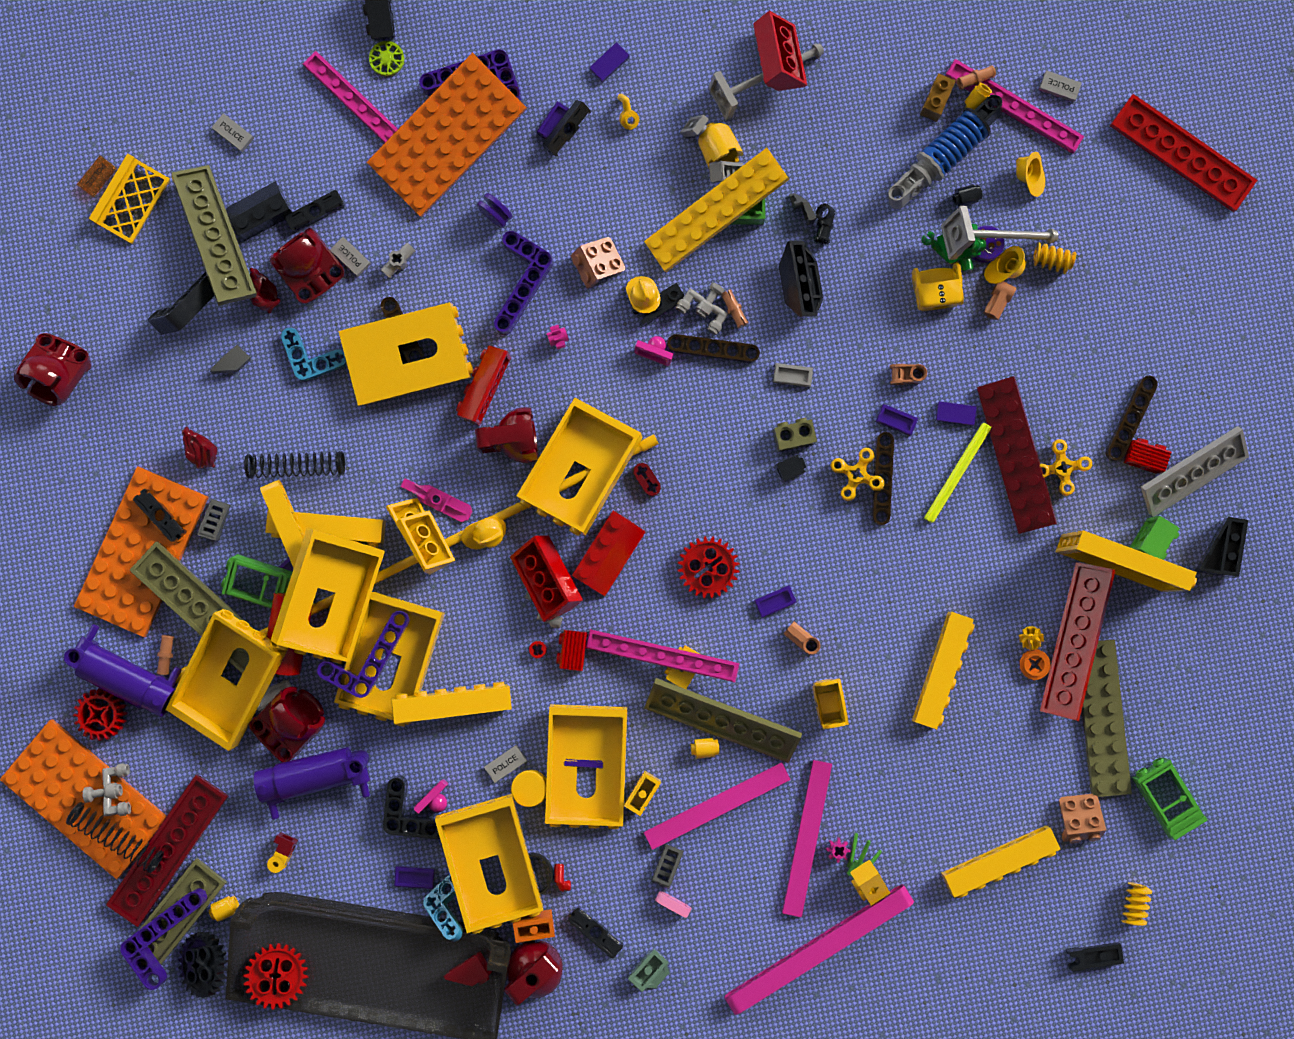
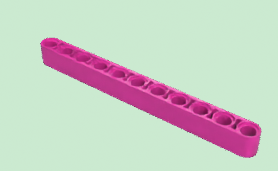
M904 884L893 888L886 897L872 906L870 904L866 905L728 992L724 999L734 1015L742 1013L904 911L914 903V900Z

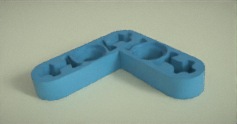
M286 328L282 331L281 339L295 376L301 381L311 380L347 365L344 351L340 349L309 360L298 331L294 328ZM291 332L293 335H295L293 337V341L295 344L299 343V345L293 346L292 342L289 339H286L289 336L288 333ZM299 349L302 351L301 358L293 359V351ZM338 354L344 356V358L341 359V363H339L338 361L330 363V361L327 359L328 357H330L331 360L337 359ZM320 360H324L327 364L324 370L317 369L316 365ZM302 363L303 368L308 370L305 377L299 374L302 372L300 365L295 364Z
M449 874L424 898L423 905L443 936L455 942L462 937L463 928L447 906V903L456 896L451 875ZM451 884V892L445 895V887ZM433 899L435 900V905L439 907L438 909L432 906ZM443 912H446V920L444 922H440V915ZM450 925V927L454 928V935H451L452 931L447 926Z

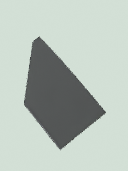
M796 193L789 194L793 209H802L806 224L815 223L816 216L809 202Z
M236 345L210 369V372L212 374L228 373V375H233V372H237L246 365L251 357Z

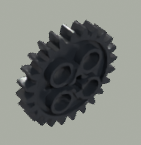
M204 931L191 934L190 938H186V943L182 944L184 950L179 951L182 958L178 959L181 962V966L178 969L182 970L179 976L184 977L182 984H187L186 991L191 990V995H196V998L210 997L215 995V992H219L220 986H224L222 979L227 978L224 971H228V968L224 966L228 962V960L224 959L226 952H222L224 945H218L220 939H215V934Z

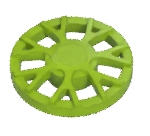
M379 42L373 46L369 53L371 68L381 76H393L404 65V53L400 46L394 42ZM386 45L387 50L381 51L380 47ZM392 46L397 48L393 53L389 51ZM375 51L379 52V57L374 56L373 53ZM401 55V60H395L394 56ZM379 60L380 64L375 67L373 62ZM393 63L398 66L395 70L391 68ZM382 66L387 67V72L381 71Z

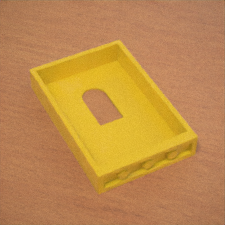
M449 302L338 331L358 406H365L472 378L473 367L466 358L469 352L466 343L463 344L461 336H464L462 326L457 323L456 318L459 317L456 306ZM427 338L433 339L436 342L438 349L434 356L406 364L402 363L399 345Z
M574 398L517 494L520 500L519 503L528 509L530 507L535 508L536 513L544 518L546 516L553 518L552 522L558 526L563 527V525H566L570 528L569 531L577 536L580 534L586 536L643 438L641 432ZM574 462L590 469L591 471L574 498L565 499L560 495L559 488Z
M307 528L270 641L275 643L276 648L287 651L288 648L295 649V653L306 655V652L312 653V656L318 659H324L325 656L331 658L330 661L335 663L349 662L385 551ZM317 589L335 592L326 622L321 627H312L309 624L308 617Z
M1084 530L1061 534L1055 551L1086 564L1116 570L1115 575L1161 592L1190 591L1194 588L1197 578H1195L1197 572Z
M372 591L350 661L346 662L345 669L359 675L391 615L396 611H403L408 614L410 621L393 651V654L401 656L393 685L385 691L378 689L375 685L371 693L363 698H358L338 687L334 703L339 704L338 707L345 710H350V708L357 709V713L362 715L374 714L378 720H393L391 698H395V694L407 693V696L415 695V692L422 689L445 613ZM402 614L395 617L396 624H404L405 617ZM389 631L385 636L386 640L390 643L396 638L392 631ZM381 648L378 649L376 652V656L380 660L383 651H385ZM369 666L366 670L367 675L370 677L375 676L376 668ZM342 674L340 682L343 685H347L349 683V676ZM360 683L357 686V691L360 694H365L367 687L365 684ZM411 722L397 723L395 725L405 727V724L409 725Z
M224 609L215 612L165 710L224 749L230 751L239 745L287 651L276 648V644L270 641L263 632L253 629L246 621L239 620L232 612ZM242 648L247 651L249 662L236 686L221 675L234 650Z
M550 704L545 824H549L550 827H561V824H566L571 828L588 825V828L593 829L600 828V826H608V829H619V826L623 827L627 707ZM566 759L602 760L603 768H596V790L591 797L583 798L577 793V767L564 766L565 761H574Z
M512 794L436 815V826L467 933L477 934L482 932L483 928L490 926L491 928H497L502 926L504 922H517L522 919L521 917L527 915L534 917L543 911V903ZM495 855L499 856L506 881V889L503 893L494 895L488 891L479 860Z

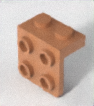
M609 237L581 245L570 255L587 289L594 287L601 279L625 270V265Z
M1084 794L1066 796L1059 799V806L1065 826L1061 834L1063 842L1069 841L1071 844L1085 839L1098 841L1106 832V826L1097 795Z

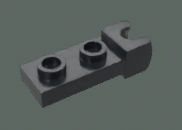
M677 283L659 293L661 300L659 307L651 313L644 314L645 318L641 320L640 324L642 327L676 307L678 301L683 299L685 295ZM634 309L632 310V312H633L634 315H637V314L640 313V312H637V311L634 310Z
M1119 942L1081 948H1067L1065 950L1071 957H1076L1074 962L1068 963V968L1071 971L1124 964L1122 946Z

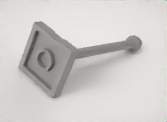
M820 43L813 44L811 50L801 54L802 61L804 62L814 56L820 58L824 54L822 45ZM721 71L713 74L708 89L726 121L733 118L738 106L734 95L764 81L763 73L732 88L727 84Z
M960 206L941 224L949 260H956L965 249L976 241L975 237L1046 240L1047 243L1056 242L1058 239V232L1054 229H1048L1046 232L973 230L967 206Z

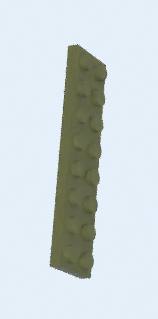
M206 165L172 172V180L218 306L257 297L210 166Z
M155 542L130 569L138 579L201 636L213 613L222 609L232 612L236 618L243 620L159 542ZM237 648L234 650L229 662L243 674L249 662V655L246 650Z
M1115 639L1099 640L1082 707L1091 794L1098 797L1132 794Z
M658 678L654 681L644 709L787 763H789L802 736L801 732Z

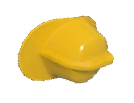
M1033 152L1030 156L1016 159L1017 179L1027 184L1030 194L1034 197L1040 196L1045 188V174L1041 156L1038 152Z
M1019 246L1009 247L995 260L991 261L985 269L984 276L986 281L997 284L1008 278L1019 277L1024 272L1027 263L1024 259L1025 253L1023 249Z
M639 276L627 283L626 293L634 310L645 314L651 313L659 307L661 301L660 294L652 279Z
M497 516L484 518L464 529L462 541L470 549L478 550L485 547H496L500 544L506 533V524L502 518Z

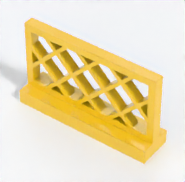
M127 153L89 219L133 244L171 179ZM138 165L145 169L146 176L135 177L134 171ZM160 177L164 181L160 187L153 188L150 178ZM148 179L150 189L139 191L137 182ZM134 182L137 192L126 195V184ZM151 192L152 202L143 205L141 194ZM138 195L140 206L130 208L127 198ZM125 199L127 209L117 211L115 207L116 201ZM142 208L143 217L134 221L131 211ZM128 212L131 222L120 224L118 214ZM115 215L118 225L109 227L104 224L107 216ZM132 225L134 232L130 238L123 235L121 227Z

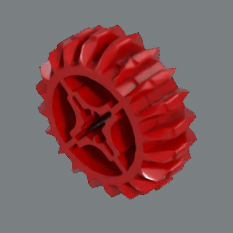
M98 688L97 691L95 689L90 690L89 694L84 693V699L77 700L80 705L75 706L74 709L78 710V713L72 716L78 717L74 724H80L78 731L85 730L83 736L87 737L90 735L91 740L96 738L98 741L104 738L107 740L111 738V735L116 736L118 734L117 730L123 729L120 723H126L127 720L123 716L128 713L126 711L123 712L122 708H125L127 705L120 704L122 699H116V696ZM98 698L107 701L109 704L102 706L95 700ZM112 711H113V720L111 719V716H110V714H111ZM98 722L101 726L104 725L106 729L99 730L93 727L92 724Z

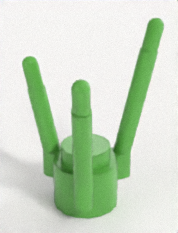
M858 833L854 834L850 858L847 864L849 868L847 874L852 877L850 872L863 864V859L871 843L870 840H867L859 860H854ZM878 850L870 860L872 864L878 859L882 850Z

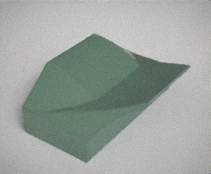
M653 948L628 976V980L641 992L646 988L656 989L670 973L667 967L669 962Z

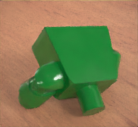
M972 224L973 230H978L977 224ZM930 231L927 234L930 239H927L924 235L921 239L924 245H931V248L949 264L959 262L963 272L974 269L971 259L979 256L981 251L986 248V241L975 237L976 241L965 249L956 260H949L943 234L938 236L937 240H934L935 234Z

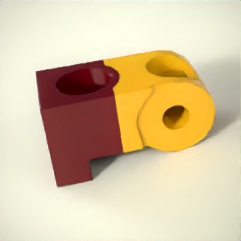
M282 832L276 835L274 843L278 844L274 855L267 862L269 871L279 873L287 866L298 842L297 839Z

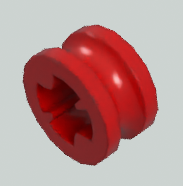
M541 641L533 642L529 647L530 655L534 658L543 657L547 652L546 645ZM540 644L542 646L541 650L543 653L541 655L540 653L538 655L534 654V645L538 646Z

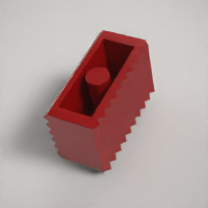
M1137 438V440L1131 441L1123 463L1160 475L1166 471L1172 452L1166 450V446L1160 444L1153 446L1148 444V440Z
M564 630L563 633H560L559 645H562L561 653H557L556 664H560V669L583 671L587 632Z

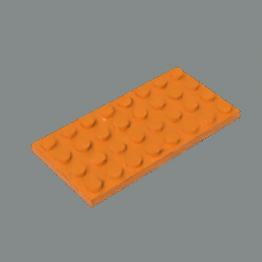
M472 52L381 146L367 163L422 217L527 110V107Z
M137 466L74 607L137 635L146 637L162 600L138 579L130 569L155 542H159L180 561L209 497ZM143 489L150 490L149 492L155 499L162 503L174 516L173 519L187 531L177 542H171L133 501L136 495L141 494L140 491ZM162 510L157 511L155 514V518L158 521L163 520L165 517V513Z
M51 719L4 773L0 781L117 880L131 865L130 857L124 859L123 854L117 855V849L111 851L110 846L104 847V841L97 843V838L91 839V834L84 835V830L78 831L77 826L72 828L71 825L66 824V819L72 809L82 802L84 803L83 811L73 823V826L80 821L84 812L90 807L91 810L80 823L79 830L86 826L92 814L97 811L96 817L86 829V834L93 829L97 820L103 815L104 796L96 797L92 802L85 803L83 789L84 787H91L93 790L103 789L102 769L110 767L55 720ZM111 776V783L121 784L123 789L122 796L111 799V805L116 806L120 802H129L131 813L126 816H104L99 826L94 830L92 837L97 836L105 822L110 819V823L99 837V842L106 837L110 828L117 823L116 828L107 838L105 845L107 846L111 843L118 830L123 827V831L113 843L112 850L120 844L124 835L130 831L128 837L120 846L118 853H121L127 847L131 838L136 835L134 842L125 854V857L129 856L137 843L143 839L141 845L133 854L132 861H134L145 845L152 839L167 815L122 777Z

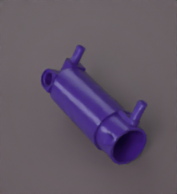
M95 624L91 626L86 637L81 636L75 648L65 652L64 661L67 665L75 668V676L139 709H145L159 717H163L168 712L165 709L176 689L174 686L182 671L180 668L174 667L169 679H166L102 648L98 645V642L93 640L99 630V626Z
M346 747L275 764V767L255 771V792L261 803H267L273 820L279 818L276 804L282 803L286 799L344 785H360L362 797L366 798L370 796L367 785L370 777L366 767L370 758L366 751L358 750L351 752Z

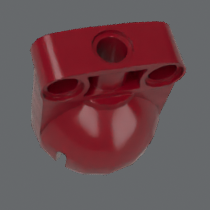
M312 228L306 229L304 233L302 232L289 240L269 257L272 267L301 303H308L319 297L341 280L344 275L342 265ZM334 266L340 268V273L337 276L330 274V269ZM307 289L310 294L307 298H302L299 296V291Z
M48 333L39 334L36 337L35 344L15 369L14 381L21 389H26L29 382L33 380L32 385L27 391L28 395L44 404L60 406L67 401L85 372L91 369L89 354L83 348Z
M528 407L516 408L510 411L498 425L476 428L477 450L480 453L503 452L508 458L521 463H530L538 460V446L535 424L532 420V409Z
M291 686L280 690L266 707L250 721L249 727L257 739L278 760L288 762L300 754L301 750L320 732L325 723L324 710L319 701L304 689L297 691V687Z
M535 940L522 943L512 952L507 964L508 984L504 992L516 1006L527 998H543L552 993L560 984L563 974V963L557 949L547 942L540 941L536 943ZM528 975H535L537 981L534 983L527 980Z

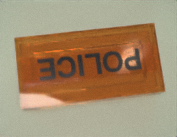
M99 155L77 185L92 197H95L117 168Z

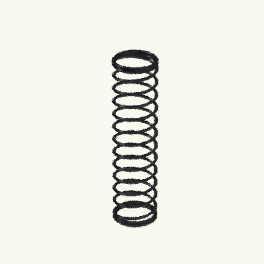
M322 451L320 453V474H318L316 470L315 452H313L314 470L312 475L310 474L308 469L309 455L307 452L305 453V475H303L301 471L300 453H298L297 457L299 471L298 474L295 475L293 470L294 456L292 452L290 454V475H288L286 472L285 453H283L282 456L284 468L282 476L279 474L278 471L279 456L277 453L275 454V476H273L271 473L272 460L270 454H268L267 456V463L269 469V473L267 476H265L263 472V454L260 455V476H257L256 473L257 460L255 454H253V456H251V454H247L245 456L244 469L245 475L248 479H252L254 476L260 478L262 474L265 478H268L269 475L275 478L277 474L281 478L285 474L287 477H290L292 473L295 477H297L299 474L305 477L307 475V472L310 476H313L314 473H316L317 476H320L322 474V471L325 476H327L330 472L333 476H335L337 474V471L339 475H344L345 456L343 451H336L335 474H333L331 469L330 452H328L329 469L328 473H325L323 468L324 455ZM248 459L250 461V475L248 470Z
M80 802L72 809L66 819V824L71 825L72 828L77 826L78 831L84 830V835L91 834V839L97 838V843L104 841V847L110 846L111 851L117 849V855L123 854L124 859L130 857V863L137 861V867L143 865V870L148 874L155 870L163 858L164 851L161 850L153 857L147 869H145V865L156 847H153L146 860L138 865L140 857L148 848L149 843L145 845L140 855L132 861L133 854L139 848L143 839L137 843L133 852L125 857L126 851L134 842L136 835L131 838L127 847L121 853H118L120 846L126 840L130 831L124 835L120 844L112 850L113 843L123 831V827L118 830L112 842L106 846V840L116 828L117 823L110 828L106 837L99 842V837L110 823V819L105 822L99 834L93 838V832L99 826L104 816L102 815L95 823L93 829L86 834V829L96 817L97 811L92 814L86 826L79 830L80 823L89 814L91 808L89 807L84 812L80 821L75 826H73V823L83 811L84 803Z

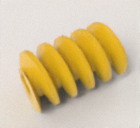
M1038 242L1033 255L1034 266L1041 262V268L1048 264L1049 270L1056 266V272L1063 268V274H1066L1068 270L1072 269L1077 254L1075 251L1070 253L1068 249L1063 252V249L1060 247L1056 250L1053 245L1048 249V244L1041 246V243Z
M1128 882L1133 887V889L1126 890L1131 894L1130 897H1125L1130 904L1124 905L1129 912L1122 913V915L1127 917V920L1121 921L1130 925L1145 926L1147 921L1142 918H1147L1148 913L1143 910L1150 909V906L1145 902H1151V898L1147 895L1152 894V890L1147 886Z

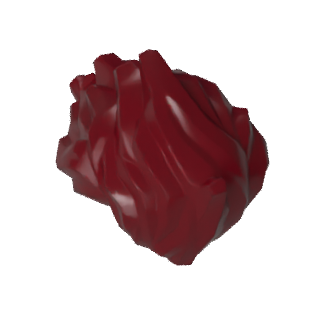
M250 268V277L257 293V297L250 298V300L260 310H266L267 313H271L273 308L281 301L280 298H277V288L264 274L255 268Z
M187 426L184 427V430H182L183 444L188 461L195 464L197 469L214 468L216 466L214 463L217 459V447L206 437L196 432L194 433Z

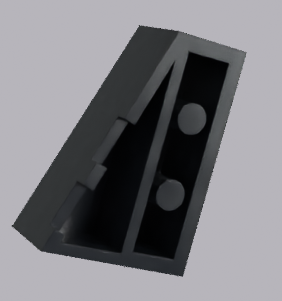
M365 0L363 12L364 16L368 17L369 24H366L367 35L371 36V39L396 37L394 17L391 10L392 0Z
M1234 517L1224 518L1195 572L1238 578L1249 520Z

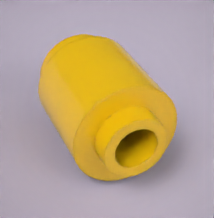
M983 83L975 86L964 101L965 107L975 110L990 96L992 90Z
M694 739V743L690 745L691 755H695L696 759L711 758L719 755L718 739Z
M227 896L212 903L211 909H209L210 917L212 920L216 919L217 922H220L235 915L240 910L239 902L235 896Z

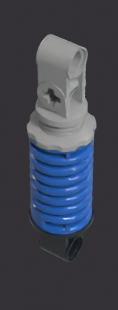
M990 95L975 110L966 108L955 122L951 123L944 132L939 134V137L935 138L928 147L916 155L918 162L913 164L910 170L889 189L890 206L894 209L903 208L925 186L928 187L933 179L941 181L945 174L951 171V167H955L958 162L962 161V158L967 156V153H970L973 148L977 147L978 143L991 135L989 126L1002 115L1001 97ZM897 195L902 196V197H900V198H898V199L893 198L894 196H897Z

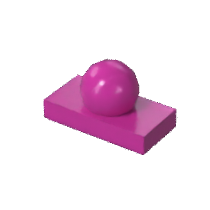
M660 336L652 337L648 344L638 340L635 345V354L666 366H670L673 353L665 351L666 342Z
M442 779L414 807V810L419 814L428 805L433 812L439 813L444 811L447 807V799L439 793L448 783Z

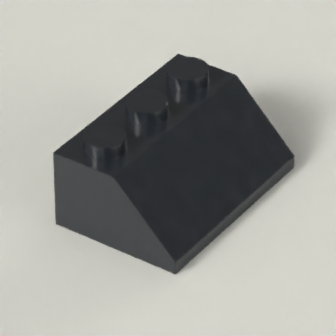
M276 181L226 208L230 222L244 242L285 220L286 215L293 212Z

